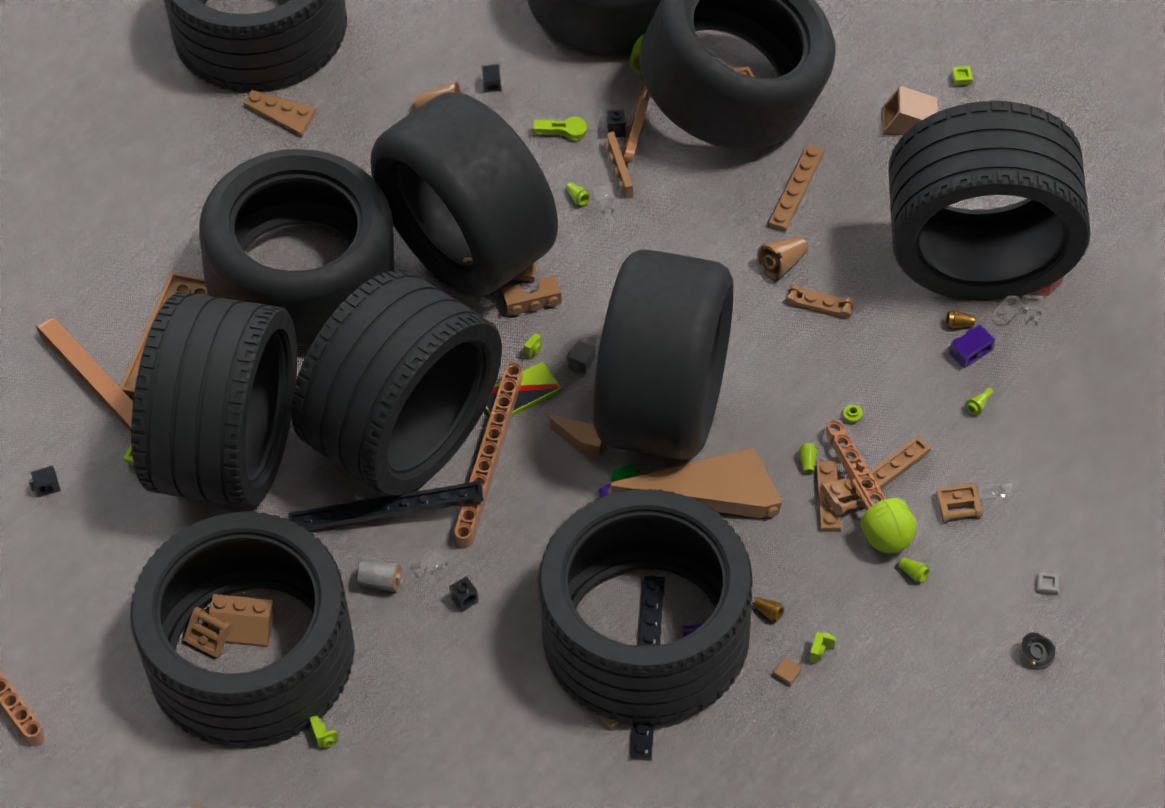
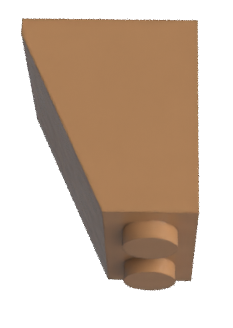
M899 85L882 106L883 134L904 135L918 122L938 112L937 98Z

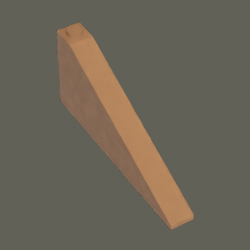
M754 447L611 482L608 492L609 495L636 489L671 491L694 498L696 501L704 503L705 506L711 507L714 512L756 518L773 517L779 514L782 500Z

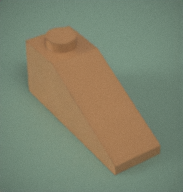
M551 414L550 428L579 452L590 457L600 458L605 444L598 438L594 425Z

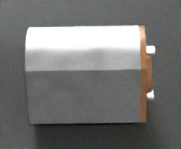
M362 557L357 575L358 584L362 587L397 593L399 585L403 581L401 579L402 567L400 564Z

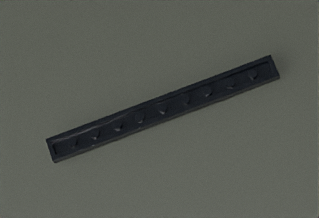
M482 481L410 492L397 496H386L288 513V521H294L299 526L305 527L306 531L483 502Z
M644 577L639 646L660 645L665 577ZM633 723L631 760L652 761L654 725L648 723L638 725Z

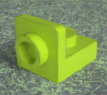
M816 632L809 662L817 664L819 657L823 658L825 648L834 650L836 637L826 632Z
M318 715L310 718L311 728L318 748L330 747L338 742L336 729L327 732L325 723H320Z

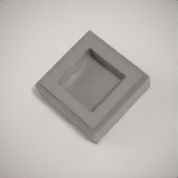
M1039 572L1037 593L1058 595L1059 574Z

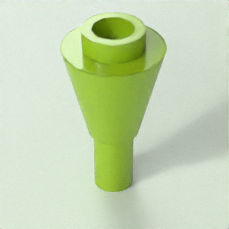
M987 388L983 393L968 399L965 402L967 411L976 416L980 415L988 398L994 393L993 389Z

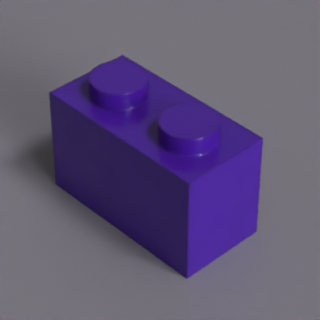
M981 325L970 328L966 334L960 338H955L951 342L950 355L965 369L993 351L995 338Z

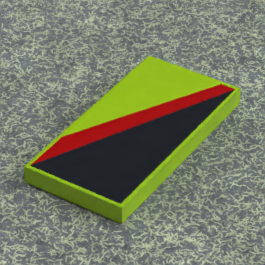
M543 361L522 371L523 380L512 416L562 392V388ZM500 383L494 386L485 407L489 416L491 415Z

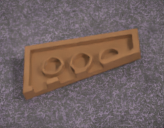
M251 90L244 102L247 109L262 117L270 118V121L274 123L278 122L285 129L296 132L300 137L304 136L316 114L315 107Z

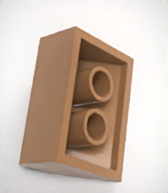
M213 594L209 615L222 622L227 621L232 624V629L225 643L268 647L276 613L273 600ZM210 624L208 625V629L219 634L220 629Z

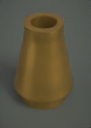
M956 310L947 312L946 326L960 328L973 327L975 324V316Z
M757 597L753 603V607L771 621H779L784 614L785 608L780 602Z

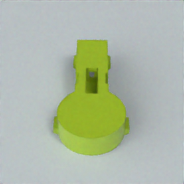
M570 117L565 121L534 119L533 133L535 135H560L572 141L581 140L586 136L587 123L580 117Z

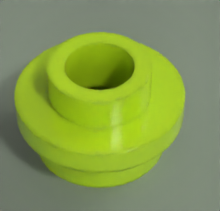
M848 405L843 411V416L849 423L858 422L863 415L862 409L857 405Z

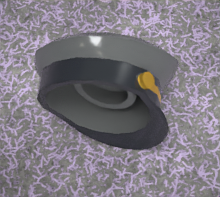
M1031 632L1023 637L1022 643L1018 648V656L1024 665L1040 670L1050 667L1055 660V646L1047 636Z

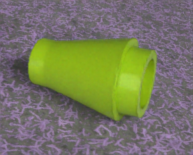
M573 182L566 185L565 190L577 205L584 206L589 202L590 194L587 189Z
M802 444L798 452L803 473H814L818 450L814 444Z
M905 557L899 562V568L906 572L915 582L919 581L922 583L927 579L930 569L927 568L926 564Z

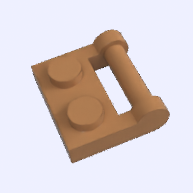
M850 477L826 483L820 487V491L837 515L844 514L847 510L866 507ZM851 498H854V499H855L854 501H850V502H846V503L841 502V501L848 500V499H851Z
M975 483L936 489L943 522L956 518L972 516L979 518L983 516ZM968 505H973L974 507L972 509L948 512V508Z
M196 607L191 615L183 641L216 658L220 657L227 636L232 629V624L227 621L222 622L205 613L203 609ZM199 620L220 629L219 634L198 624Z

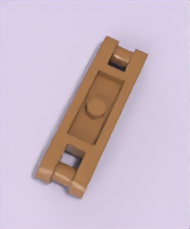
M797 284L790 285V294L787 295L785 300L791 306L846 319L850 318L851 308L855 304V300L851 297L841 298L804 289Z

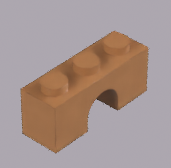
M556 275L538 279V290L534 293H525L522 291L520 284L502 288V299L508 316L562 304V294Z

